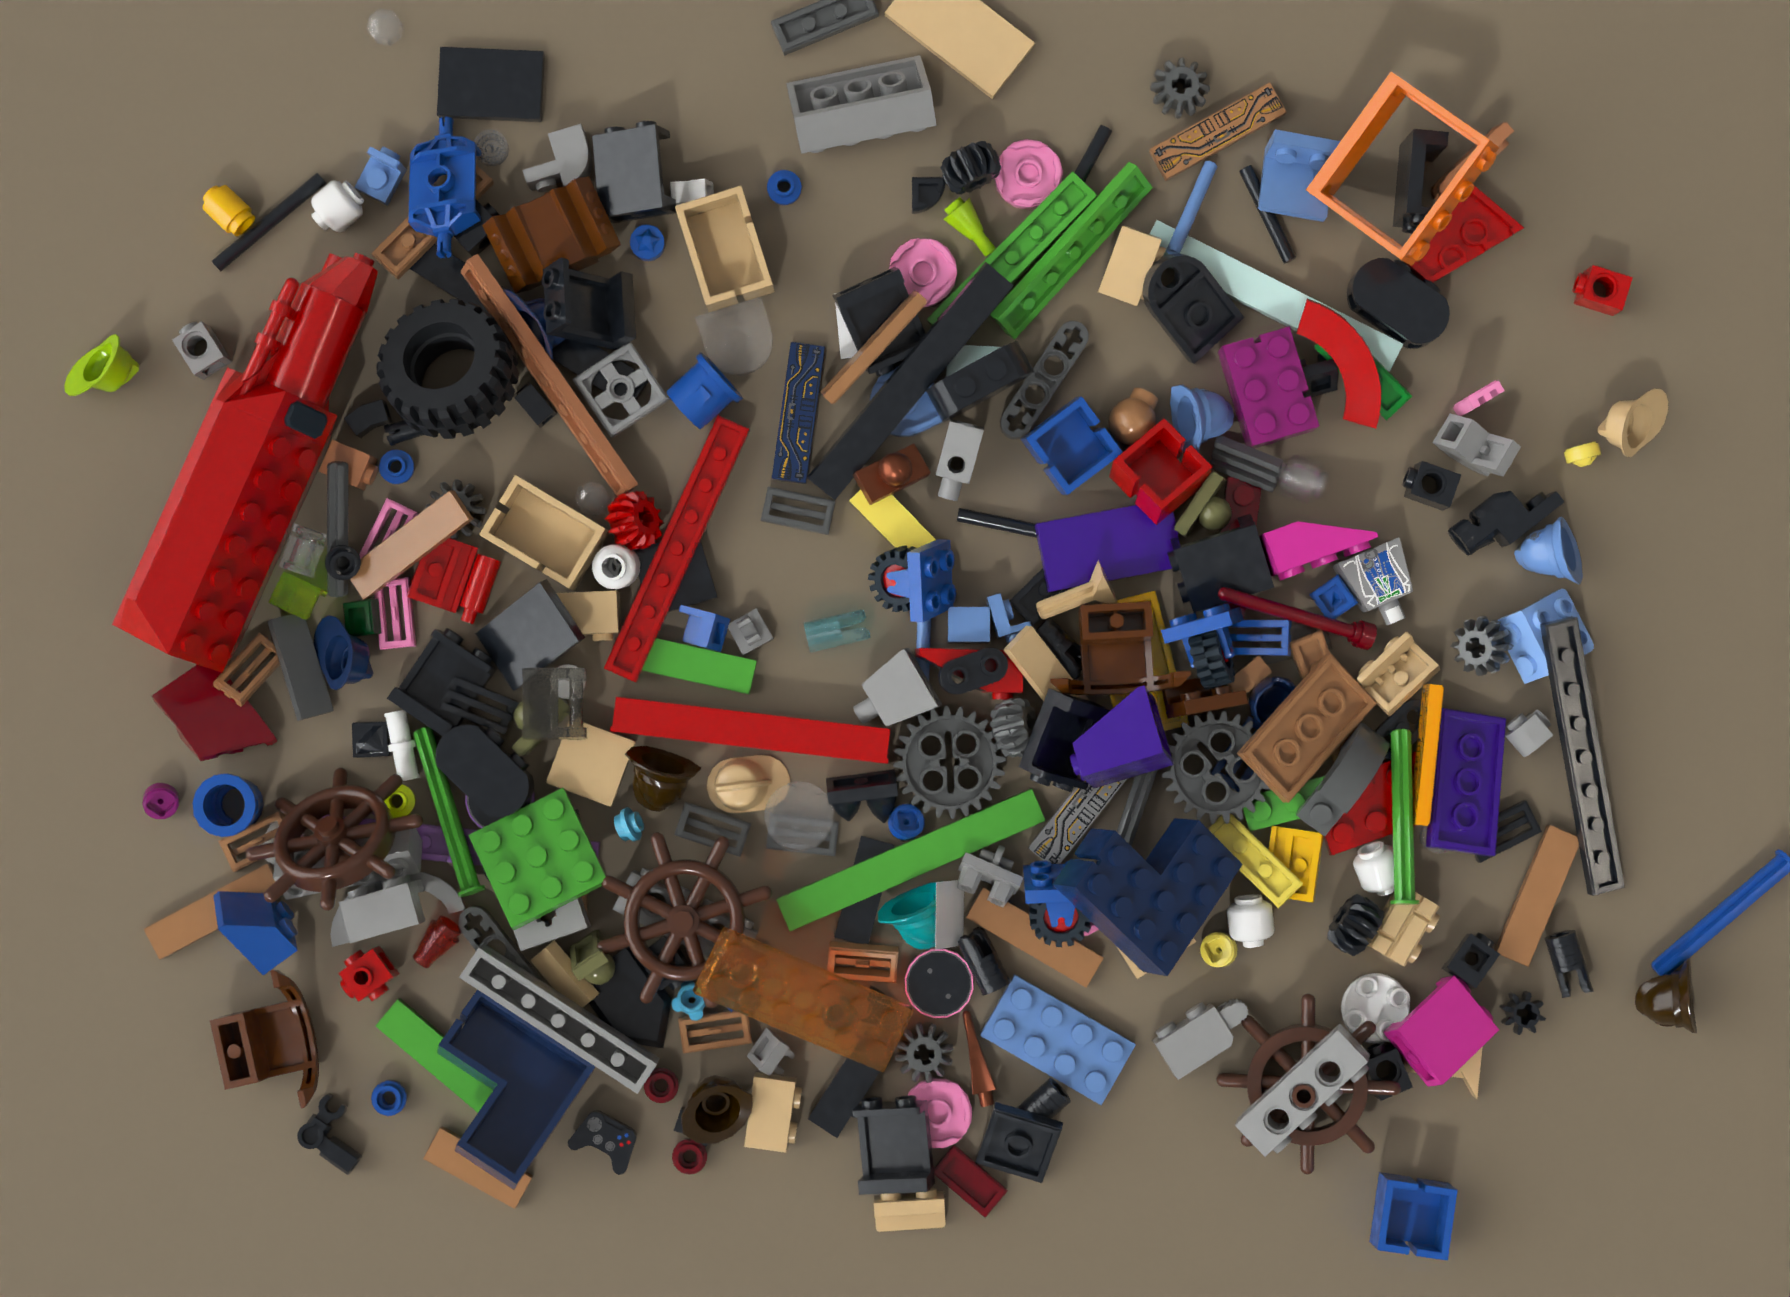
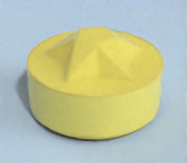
M1596 441L1566 449L1564 452L1566 463H1573L1579 467L1591 465L1595 458L1601 455L1599 444Z
M1214 932L1203 939L1200 947L1201 956L1212 967H1226L1237 956V944L1229 934Z

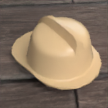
M1652 389L1637 400L1616 402L1609 410L1606 419L1598 427V433L1606 437L1610 444L1621 448L1625 457H1632L1639 449L1650 442L1664 425L1668 413L1666 393L1662 389Z
M767 755L736 757L720 761L712 768L707 780V791L710 800L717 808L729 813L761 811L776 807L785 799L790 788V777L787 768L781 761Z

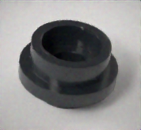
M347 545L333 547L325 557L327 572L338 580H347L354 577L361 566L359 554L354 548ZM339 557H347L348 563L346 566L339 567L336 565Z

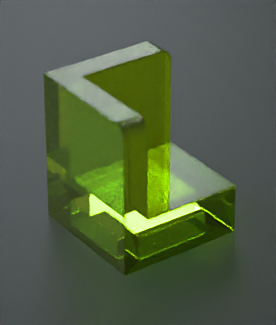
M283 571L268 603L307 620L319 596L326 597L327 590L297 575Z

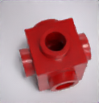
M380 946L372 948L365 954L362 950L357 951L344 961L347 967L338 973L342 978L340 985L344 992L352 999L355 997L358 1002L367 997L371 1001L376 1000L389 990L386 983L400 974Z

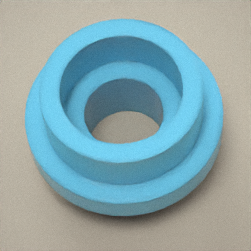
M628 807L622 809L620 814L614 817V825L619 837L625 842L628 840L633 842L640 840L642 836L641 831L644 830V823L640 814L636 811L633 812Z

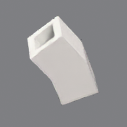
M705 178L670 182L671 198L676 199V206L714 194L713 182Z

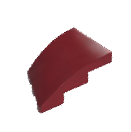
M197 664L152 695L155 704L175 725L181 740L200 761L218 758L222 754L243 752V748L262 743H265L267 746L275 744L277 742L276 737L248 700L240 707L233 698L229 699L221 689L218 690L213 686V682L219 677L221 672ZM231 679L226 682L230 686L233 684Z

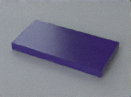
M1137 505L1036 523L1035 530L1048 593L1075 588L1088 583L1098 560L1108 581L1172 569L1167 552L1173 551L1170 539L1177 537L1179 542L1178 533L1174 530L1176 525L1174 513L1172 512L1156 525Z
M1442 708L1430 824L1427 826L1426 847L1489 857L1496 855L1506 718Z

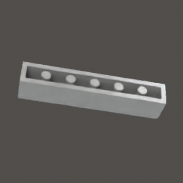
M486 944L477 949L459 978L637 1094L660 1059Z

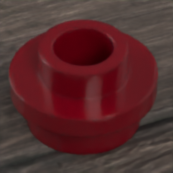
M667 1068L654 1069L644 1083L645 1094L656 1103L669 1102L675 1097L679 1089L677 1076ZM656 1080H666L668 1083L667 1090H658L655 1086Z
M684 1139L675 1146L672 1153V1161L676 1169L681 1173L695 1174L705 1166L707 1151L701 1143H697L692 1139ZM687 1150L694 1151L697 1156L696 1160L693 1162L686 1161L684 1152Z

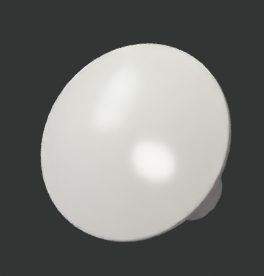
M1380 973L1363 975L1354 980L1344 993L1341 1004L1343 1021L1351 1033L1365 1021H1372L1376 1025V1030L1365 1042H1391L1383 1032L1392 1023L1401 1022L1410 1014V995L1397 980L1388 975Z

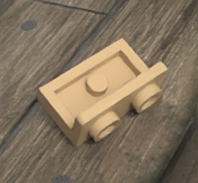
M1405 632L1401 637L1396 636L1391 639L1385 646L1384 652L1375 661L1370 660L1363 665L1359 671L1357 681L1377 702L1376 705L1390 717L1440 671V666L1414 643L1411 634Z
M931 1188L928 1192L875 1195L874 1218L876 1230L884 1232L945 1227L944 1191H937L936 1188Z

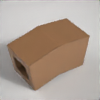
M1258 655L1235 672V681L1228 685L1231 686L1234 692L1245 690L1248 693L1269 676L1272 670Z

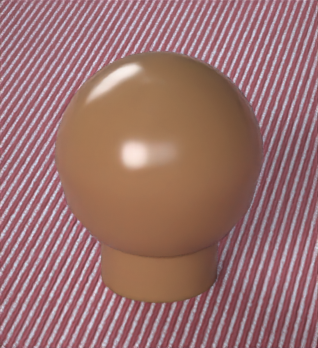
M1134 388L1129 398L1118 402L1109 415V428L1114 438L1122 444L1131 446L1152 429L1157 423L1154 409L1159 401L1158 398L1145 389Z

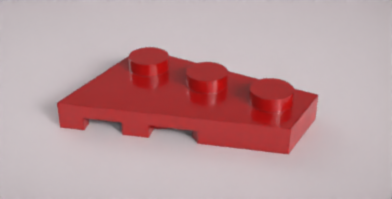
M1474 186L1470 196L1465 201L1459 202L1452 211L1451 221L1441 232H1437L1429 242L1430 248L1421 260L1415 261L1412 266L1406 262L1403 263L1408 265L1412 273L1423 281L1425 279L1434 283L1518 233L1524 227Z

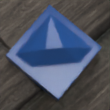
M1339 574L1309 594L1323 615L1332 619H1337L1359 603Z

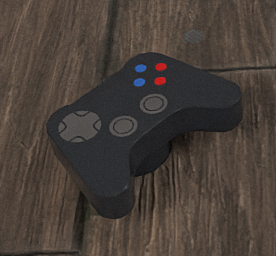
M596 1110L587 1116L568 1140V1147L571 1150H578L585 1146H593L610 1156L614 1173L622 1175L628 1168L637 1133L626 1124L602 1111Z

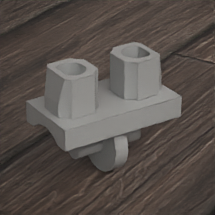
M998 845L995 853L982 848L979 857L965 853L958 868L961 873L957 888L974 894L980 880L993 885L987 900L995 905L1004 907L1012 894H1016L1024 877L1010 872L1014 862L1002 857L1005 847Z

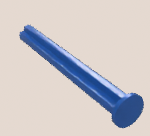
M1777 849L1775 851L1776 856L1652 961L1653 970L1659 976L1670 975L1790 872V857L1782 850Z

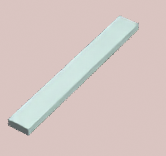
M1156 220L1150 235L1161 238L1160 246L1167 250L1175 229ZM1187 236L1180 254H1185L1201 261L1229 298L1287 327L1290 326L1295 331L1298 329L1306 300L1310 299L1321 303L1190 236ZM1329 307L1344 317L1355 328L1360 336L1363 337L1372 355L1390 372L1403 343Z

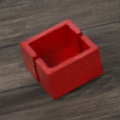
M1165 418L1113 460L1109 475L1129 498H1132L1135 494L1137 495L1135 504L1156 525L1196 493L1212 470L1211 464L1192 445L1186 448L1182 462L1178 460L1181 457L1186 439Z

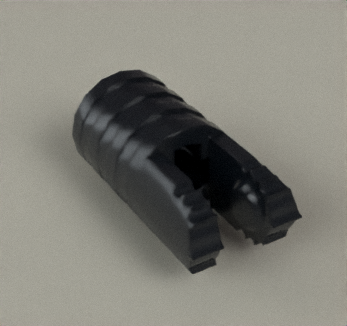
M1050 617L1036 632L1072 679L1077 680L1082 671L1081 647Z
M976 927L969 934L970 936L963 935L960 937L958 945L983 996L995 992L1011 982L984 928Z
M1567 930L1547 936L1545 941L1562 998L1571 997L1572 989L1566 972L1573 970L1577 971L1579 984L1583 992H1594L1576 931Z
M1049 1078L1016 1108L1052 1119L1071 1100L1059 1083Z

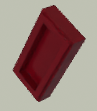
M955 1144L934 1167V1175L984 1218L987 1217L1008 1191L1007 1188L980 1165L975 1163Z

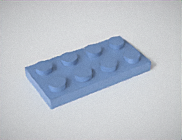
M1014 974L983 1027L980 1036L1102 1105L1136 1044Z

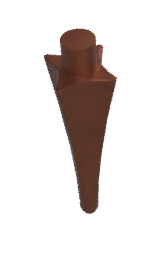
M965 1010L963 1012V1020L969 1049L972 1094H978L981 1107L994 1104L992 1090H996V1086L981 1051L971 1014Z

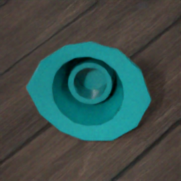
M936 882L913 888L886 902L878 911V922L893 924L906 943L913 948L920 950L935 947Z

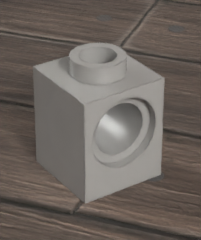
M202 321L187 324L179 330L180 335L172 339L192 373L203 380L233 362L213 329ZM201 340H206L207 349L205 353L196 356L194 353L195 345Z

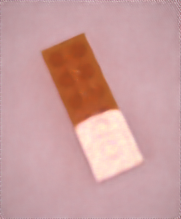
M723 927L693 988L694 994L883 1073L914 1013V1009L910 1005L726 927Z

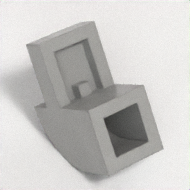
M578 124L548 133L555 160L522 170L530 190L537 189V192L550 191L556 188L559 182L566 186L576 178L589 176L592 169V153L582 125Z
M1451 413L1432 442L1452 459L1485 476H1489L1492 473L1504 477L1521 448L1512 439L1488 433L1473 419Z

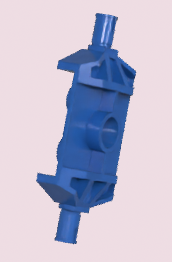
M445 116V122L443 117L439 118V135L435 136L432 140L416 144L410 153L408 223L416 232L437 237L436 255L440 258L452 256L451 238L454 235L481 221V216L476 210V157L481 156V150L475 142L463 136H453L454 120ZM448 175L447 180L442 185L433 186L440 176Z

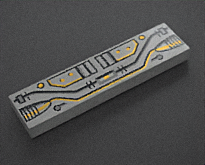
M1127 779L1098 788H1093L1088 784L1087 790L1075 787L1032 841L1028 849L1044 861H1048L1051 864H1061Z

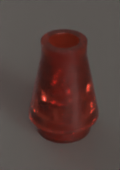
M440 915L436 920H431L418 949L413 954V959L422 967L430 968L438 958L459 942V935L462 933L459 926L453 920L443 915Z

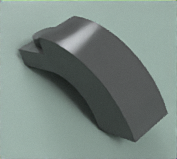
M1361 722L1341 746L1333 766L1298 809L1296 816L1325 837L1344 813H1348L1369 785L1387 754L1390 742Z

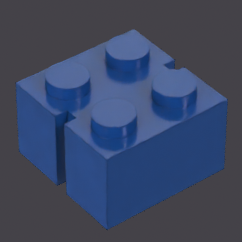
M1082 396L1072 399L1021 438V441L1038 464H1048L1043 471L1062 495L1070 494L1123 453L1105 427L1097 428L1094 431L1091 430L1089 426H1096L1100 423V420Z
M1379 1172L1369 1242L1380 1251L1409 1255L1411 1250L1416 1256L1448 1261L1458 1190L1448 1182L1417 1178L1416 1182L1409 1176Z

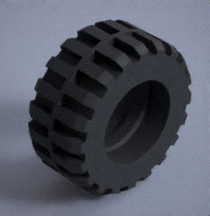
M439 299L431 301L430 306L424 307L421 304L413 308L414 312L409 316L404 314L397 320L399 325L395 329H389L384 337L387 341L386 345L381 344L377 356L381 361L377 363L376 370L377 376L380 378L379 385L382 392L400 417L416 431L421 430L424 435L434 438L440 433L443 439L456 438V433H461L465 437L474 434L473 429L479 426L484 429L491 424L490 419L495 414L499 417L505 411V401H511L515 393L512 384H517L519 371L516 368L518 359L512 344L495 318L488 311H483L479 305L472 302L465 305L461 299H450L449 303ZM456 349L475 351L470 369L459 381L440 389L422 387L423 376L429 365L437 357Z

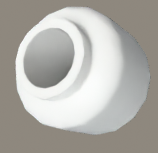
M336 180L330 181L312 197L311 203L315 212L311 216L325 231L330 227L336 232H343L363 215L361 204L364 203V200L347 181L343 183Z
M611 544L601 548L596 553L592 561V572L600 585L607 589L617 590L630 586L636 581L640 573L641 564L634 550L632 551L621 544Z
M1381 841L1371 842L1362 846L1357 851L1358 855L1353 861L1363 890L1377 893L1379 896L1393 893V847L1384 845Z
M1258 894L1235 897V903H1232L1227 909L1230 937L1236 941L1243 942V947L1246 948L1263 946L1264 940L1270 938L1275 931L1272 905L1268 901L1263 900L1262 895Z

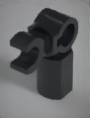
M327 1094L319 1102V1113L317 1115L313 1114L308 1122L299 1129L297 1139L299 1144L306 1149L317 1148L320 1150L319 1155L346 1175H349L361 1160L362 1155L333 1135L331 1138L327 1136L333 1128L331 1125L332 1121L342 1117L348 1107L342 1104L337 1112H331L328 1109V1103L333 1095Z

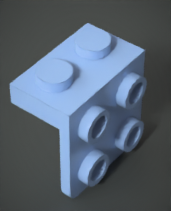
M1559 589L1524 609L1498 619V621H1501L1499 632L1503 630L1510 631L1508 637H1505L1504 640L1505 643L1514 645L1508 652L1524 684L1549 675L1540 624L1571 616L1577 617L1584 655L1594 649L1593 641L1565 589Z

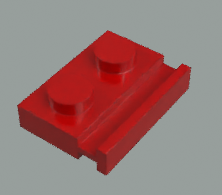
M448 538L418 561L406 597L456 613L478 548Z

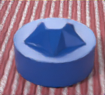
M642 225L631 234L630 246L633 253L639 259L653 261L664 252L665 239L657 227Z
M911 804L899 805L890 814L888 819L890 832L896 838L904 841L916 838L923 830L925 819L920 809Z

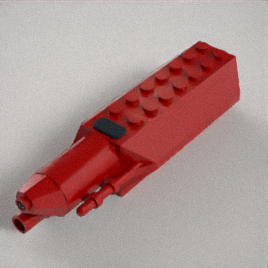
M356 252L353 258L348 256L341 258L329 253L321 272L302 282L300 287L298 280L295 278H288L285 281L277 301L273 300L269 307V310L272 312L263 332H258L254 342L257 345L246 370L240 373L227 367L112 625L168 655L223 673L244 637L327 451L338 416L329 412V397L367 314L378 275V270L373 268L375 261L366 255Z

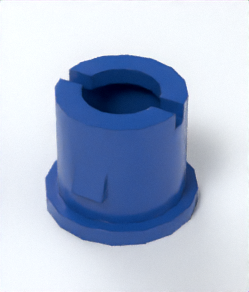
M700 352L696 356L698 362L678 379L666 393L680 411L696 427L702 429L733 400L739 403L743 397L719 368Z
M229 773L213 775L203 781L196 790L192 802L194 817L199 826L209 834L219 837L237 835L246 830L248 826L256 823L264 807L263 796L255 784ZM238 789L244 798L245 809L241 818L233 824V818L226 815L222 802L224 796L229 791Z

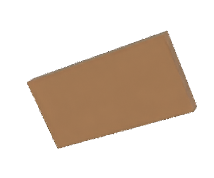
M1326 654L1237 754L1283 803H1289L1377 702L1332 654Z

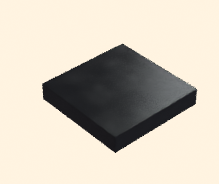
M701 541L669 612L679 610L680 605L689 607L718 598ZM660 542L642 550H634L641 564L639 573L641 584Z
M995 1102L975 1163L1042 1183L1061 1134L1063 1122Z

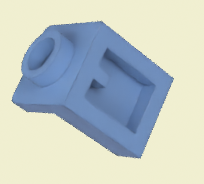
M383 146L380 151L369 147L367 154L370 156V159L355 188L388 206L407 169L399 161L401 156Z
M1001 593L986 598L987 605L990 607V615L997 639L1005 637L1007 643L1011 642L1025 626H1032L1031 622L1028 621L1010 627L1008 620L1014 619L1009 599L1002 600Z

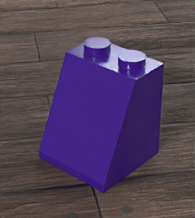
M1145 685L1137 687L1072 744L1075 754L1070 755L1075 774L1080 775L1081 780L1086 781L1093 788L1174 765L1156 699Z

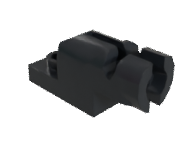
M1512 491L1495 493L1469 513L1472 523L1466 519L1460 520L1448 530V534L1457 547L1467 556L1495 542L1493 538L1496 539L1501 547L1508 546L1565 501L1557 491L1547 495L1540 492L1525 504L1529 508L1527 510Z

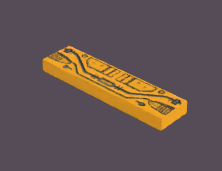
M1423 685L1413 777V824L1428 826L1430 824L1444 692L1443 685Z

